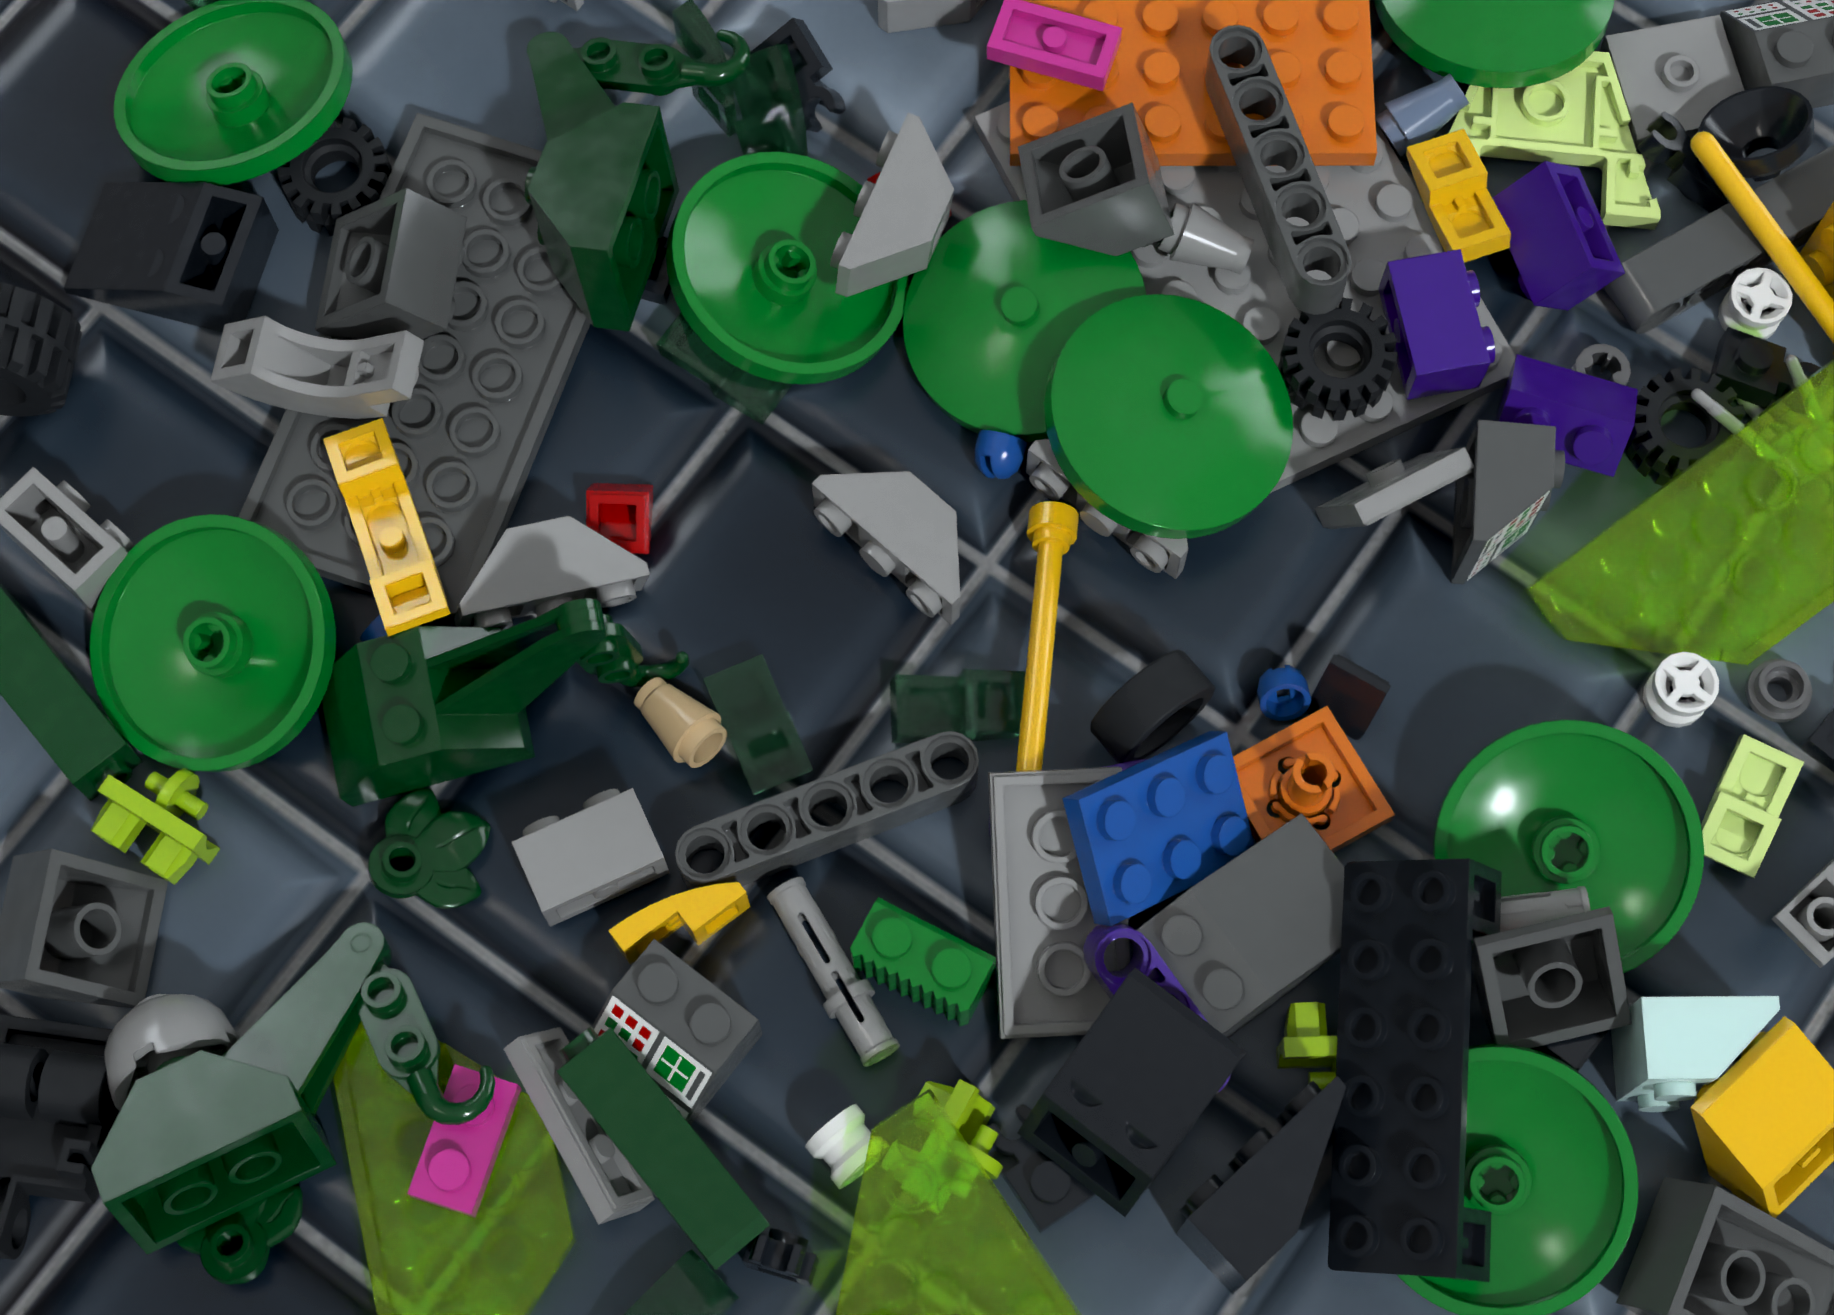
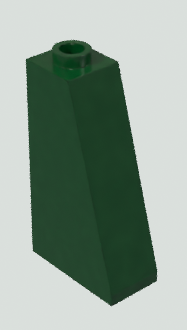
M0 582V695L70 782L90 801L99 794L102 795L97 790L108 775L125 784L132 776V769L143 761L116 729L109 717L14 596Z
M590 1026L559 1051L566 1060V1063L557 1069L556 1072L704 1259L715 1270L770 1226L762 1213L612 1028L607 1029L598 1036Z

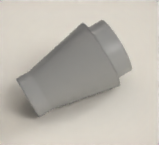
M1193 202L1190 207L1175 203L1170 212L1174 235L1159 240L1158 249L1169 253V260L1226 269L1241 274L1249 259L1254 240L1241 235Z

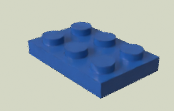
M1208 731L1062 798L1094 924L1113 926L1196 885L1254 846L1227 732Z

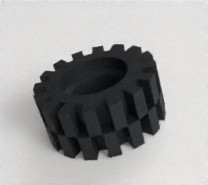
M345 117L343 118L341 128H338L334 121L328 130L308 149L282 165L283 167L277 168L278 178L282 184L281 187L296 217L302 224L307 221L310 229L317 233H320L325 225L330 236H333L337 218L379 200L392 171L379 137L374 138L372 130L365 124H362L358 130L354 119ZM338 161H349L359 168L358 179L350 187L342 191L327 193L320 191L315 186V176L328 164Z
M1342 297L1339 308H1335L1326 314L1318 315L1301 311L1299 320L1294 317L1289 325L1280 353L1281 358L1278 368L1281 375H1285L1284 382L1288 394L1293 391L1297 393L1294 404L1301 410L1308 402L1314 405L1312 416L1322 419L1325 409L1333 410V421L1344 420L1347 411L1351 410L1354 418L1365 413L1368 404L1374 407L1380 401L1383 391L1386 392L1397 361L1398 352H1393L1397 341L1394 332L1385 335L1388 322L1382 315L1375 321L1370 319L1373 307L1364 302L1360 311L1356 312L1350 310L1353 299ZM1327 341L1346 343L1357 350L1361 359V368L1354 375L1346 378L1327 375L1317 367L1314 360V351L1319 345Z
M1679 367L1670 369L1665 378L1660 373L1651 378L1646 387L1643 386L1637 395L1635 423L1628 442H1631L1625 453L1630 462L1639 457L1642 459L1643 462L1637 471L1644 477L1653 469L1660 473L1655 484L1666 487L1670 479L1673 478L1676 479V489H1688L1693 480H1695L1697 487L1703 486L1710 481L1712 476L1717 478L1740 448L1741 440L1707 413L1691 397V392L1699 388L1741 421L1746 415L1743 404L1734 407L1731 405L1738 394L1732 387H1729L1723 393L1718 391L1716 388L1722 378L1712 374L1706 383L1700 381L1702 369L1691 367L1686 377H1682L1681 368ZM1675 409L1684 410L1695 415L1706 428L1705 442L1693 448L1683 447L1672 442L1662 431V416Z

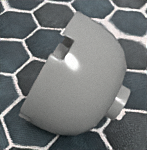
M156 994L143 999L125 1014L108 1036L104 1052L106 1081L115 1107L119 1111L121 1110L136 1080L155 1072L158 1066L171 1058L189 1056L200 1050L222 1056L240 1039L223 1011L209 1000L195 995Z

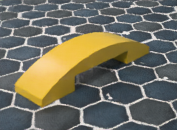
M383 418L324 438L323 441L337 484L345 499L370 576L369 582L388 637L451 614L423 526Z

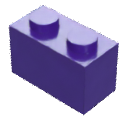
M1544 161L1492 198L1511 231L1509 249L1520 272L1518 275L1520 288L1534 306L1568 311L1625 274L1579 168Z
M1461 249L1388 261L1378 290L1388 322L1389 333L1394 332L1397 341L1394 352H1398L1397 364L1406 399L1410 400L1479 388L1489 365L1495 361V343L1490 328L1488 326L1481 327L1476 309L1480 304L1479 282L1473 270L1466 271Z
M1516 354L1498 405L1495 421L1556 426L1555 450H1564L1565 463L1614 477L1634 427L1638 389Z

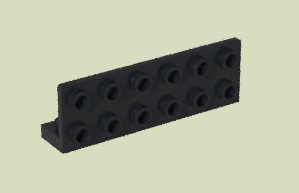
M1470 858L1352 861L1346 863L1344 867L1336 1076L1347 1087L1333 1125L1328 1267L1331 1270L1490 1282L1492 1212L1464 1207L1472 938L1475 939L1500 933L1502 872Z

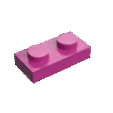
M1004 0L987 44V59L1103 91L1121 42L1122 28L1023 0Z
M455 1064L443 1095L444 1098L455 1103L471 1098L477 1092L480 1085L479 1072ZM494 1077L496 1084L493 1099L486 1110L474 1120L460 1125H442L435 1121L433 1122L407 1192L410 1197L476 1218L522 1090L518 1084Z

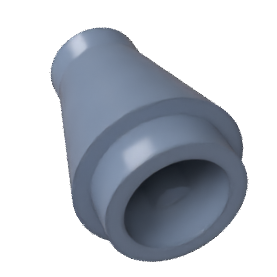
M1449 73L1439 81L1384 103L1387 109L1376 115L1375 118L1400 157L1406 154L1408 146L1432 139L1459 110L1470 103Z

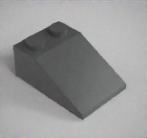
M1301 813L1191 887L1139 927L1137 931L1141 932L1151 942L1207 1022L1229 1038L1341 952L1344 866Z
M1664 1176L1616 1303L1638 1315H1834V1250L1716 1185Z

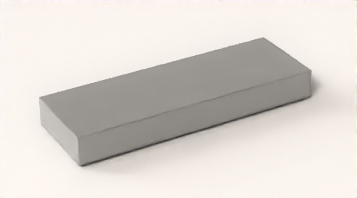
M558 1027L517 1037L504 1048V1051L598 1225L638 1212L654 1201L651 1190L556 1072L557 1069L566 1063V1060L559 1053L562 1048L569 1044L563 1030Z

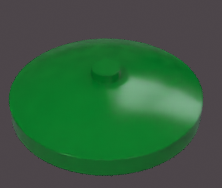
M216 1L172 22L150 39L132 59L118 84L115 94L114 119L116 128L135 161L145 171L166 182H206L223 186L249 180L266 174L296 158L328 130L339 115L348 97L352 83V59L335 22L322 9L308 1Z
M1374 0L1378 17L1385 31L1394 43L1410 58L1438 75L1445 77L1450 73L1455 81L1488 88L1532 86L1548 82L1572 71L1582 64L1600 44L1614 7V0Z
M758 152L742 155L716 166L699 179L688 192L675 215L669 231L666 250L667 274L673 296L682 315L698 337L716 354L737 368L760 378L786 384L804 385L832 381L847 376L868 363L882 349L902 318L906 295L909 289V275L849 297L835 293L838 269L830 266L831 258L842 232L845 231L853 234L860 218L854 216L853 212L863 186L849 175L822 161L786 152Z
M1027 200L991 206L963 219L949 229L939 239L927 269L914 274L906 295L903 314V334L907 356L916 377L932 402L959 425L978 434L981 430L997 431L1013 435L1025 442L1049 439L1044 413L1045 391L1050 371L1061 349L1075 330L1087 318L1103 307L1129 297L1147 295L1145 284L1130 251L1119 256H1112L1038 237L1031 228Z
M1150 294L1129 297L1103 307L1087 318L1070 336L1055 359L1046 385L1044 413L1047 435L1055 458L1066 478L1076 491L1101 514L1128 529L1146 535L1170 539L1197 538L1231 527L1248 516L1270 494L1283 474L1289 459L1293 439V413L1290 397L1277 365L1260 341L1238 321L1224 312L1194 299L1176 295Z
M207 514L180 519L162 526L139 541L108 578L94 612L90 634V664L95 688L103 709L120 734L143 754L160 763L175 768L202 772H224L246 768L269 758L287 746L304 729L318 709L332 675L336 651V625L332 604L324 582L312 562L292 541L279 532L256 522L228 515Z
M1561 719L1533 723L1512 730L1483 747L1465 764L1451 783L1442 801L1434 832L1433 857L1434 859L1470 858L1501 871V897L1559 891L1585 886L1588 893L1590 911L1609 906L1613 913L1624 974L1657 954L1668 944L1685 922L1696 900L1701 884L1704 867V842L1699 815L1693 799L1678 774L1662 756L1634 736L1616 728L1582 720Z
M1506 1044L1469 1046L1464 1207L1492 1212L1490 1282L1463 1281L1427 1276H1397L1423 1298L1458 1315H1547L1571 1305L1590 1292L1609 1273L1622 1254L1633 1228L1638 1205L1639 1183L1633 1148L1624 1126L1605 1096L1577 1070L1545 1053Z

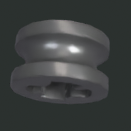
M1594 344L1585 348L1577 357L1571 369L1588 375L1592 365H1600L1601 373L1606 368L1612 373L1609 381L1625 386L1631 374L1630 363L1625 354L1616 347L1607 344Z

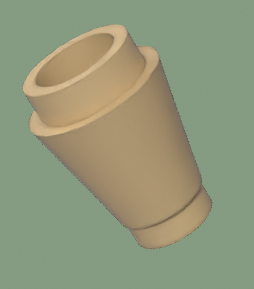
M661 677L651 679L638 691L634 699V705L641 711L644 718L677 763L686 762L691 768H698L709 762L720 751L727 738V730L721 725L720 714L671 684H667Z

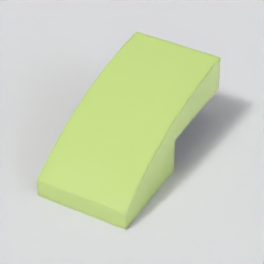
M1745 734L1739 736L1701 823L1704 856L1750 878H1755L1782 820L1778 817L1804 761Z

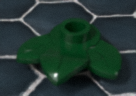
M420 789L409 793L394 804L386 816L385 839L376 844L369 856V878L376 889L392 898L403 899L416 895L435 908L441 909L457 908L466 905L481 896L479 883L467 867L484 850L491 830L490 824L480 817L467 812L449 811L441 814L437 798L431 789ZM395 857H405L410 859L414 866L407 871H397L389 862Z
M299 1186L286 1188L177 1240V1243L184 1250L200 1255L204 1269L214 1280L223 1284L247 1283L255 1279L265 1268L270 1248L291 1236L297 1228L303 1211L302 1189ZM238 1240H243V1245L236 1254L231 1256L223 1255L228 1246Z

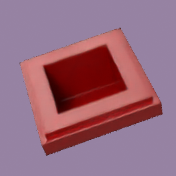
M591 484L586 490V526L630 553L649 554L653 485Z

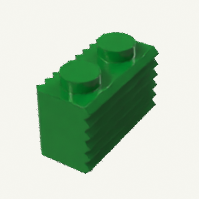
M879 897L874 902L850 947L852 965L856 972L864 970L866 979L875 976L878 985L887 982L889 991L898 988L901 997L910 994L913 1003L922 1000L924 1009L933 1006L936 1015L945 1012L947 1021L957 1018L959 1027L969 1023L995 973L996 957Z

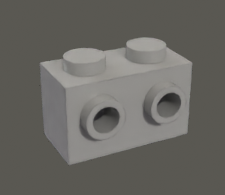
M32 467L0 498V527L20 548L94 614L100 594L108 578L135 545L108 519L100 526L85 513L91 505L65 480L55 486L36 468Z
M633 788L622 793L618 789L600 792L584 802V810L561 820L559 816H548L537 820L523 830V837L511 842L541 912L550 927L670 873Z

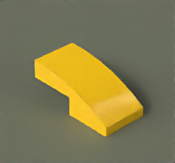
M1464 128L1407 147L1406 156L1414 180L1444 252L1461 249L1465 263L1510 248L1511 231L1487 189L1488 172Z
M739 882L714 884L694 888L653 903L627 917L608 931L616 947L631 965L639 958L653 939L660 943L682 926L699 946L749 909L750 903L747 892Z

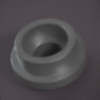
M1770 659L1764 661L1750 673L1746 681L1745 692L1749 705L1759 716L1772 722H1788L1796 719L1807 709L1812 698V686L1807 673L1798 664L1788 660ZM1767 685H1780L1786 692V701H1777L1772 698L1767 691Z

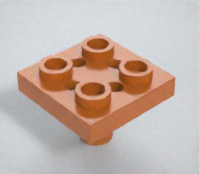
M1328 706L1233 756L1252 836L1257 843L1302 813L1334 853L1389 823L1395 816L1392 808ZM1284 761L1282 767L1289 769L1285 774H1282L1278 769V763ZM1339 778V785L1332 787V783L1336 782ZM1273 803L1271 809L1274 813H1278L1280 817L1270 816L1267 812V805ZM1327 820L1329 822V827L1324 830H1318L1314 827L1317 824L1320 826L1324 825Z

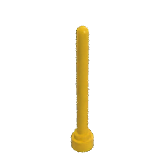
M1706 131L1696 133L1691 139V150L1834 344V300L1715 137Z
M1056 501L1040 502L1033 505L1029 510L1027 537L1032 542V548L1038 553L1016 771L1042 770L1062 556L1069 551L1070 546L1077 540L1079 521L1077 510L1068 504Z

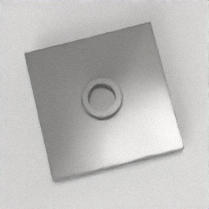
M1720 15L1606 35L1602 42V52H1609L1631 118L1628 126L1636 149H1638L1639 143L1650 134L1646 130L1648 125L1662 112L1669 113L1675 117L1683 126L1686 135L1692 138L1699 132L1702 119L1711 108L1723 99L1744 91Z
M1465 447L1423 453L1402 463L1401 459H1396L1366 474L1367 482L1314 509L1323 528L1339 529L1368 526L1471 473L1474 465Z

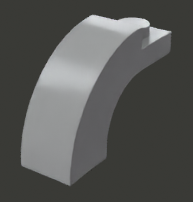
M260 316L224 325L210 382L253 400L302 413L353 419L387 417L391 402L411 399L413 388L419 376L418 366L424 340L406 330L359 340L329 339L306 334L286 327L267 316Z

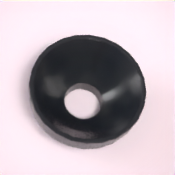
M1762 86L1735 93L1720 101L1702 119L1699 132L1706 131L1715 137L1744 178H1753L1754 181H1765L1779 176L1782 170L1798 160L1810 146L1814 137V113L1809 100L1801 93L1784 87ZM1772 148L1777 150L1763 156L1747 158L1750 154L1760 149Z

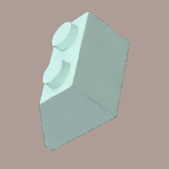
M1779 996L1640 997L1629 1007L1632 1024L1611 1029L1617 1101H1638V1110L1642 1112H1667L1680 1109L1679 1101L1697 1098L1696 1092L1703 1085L1710 1084L1718 1079L1780 1010Z

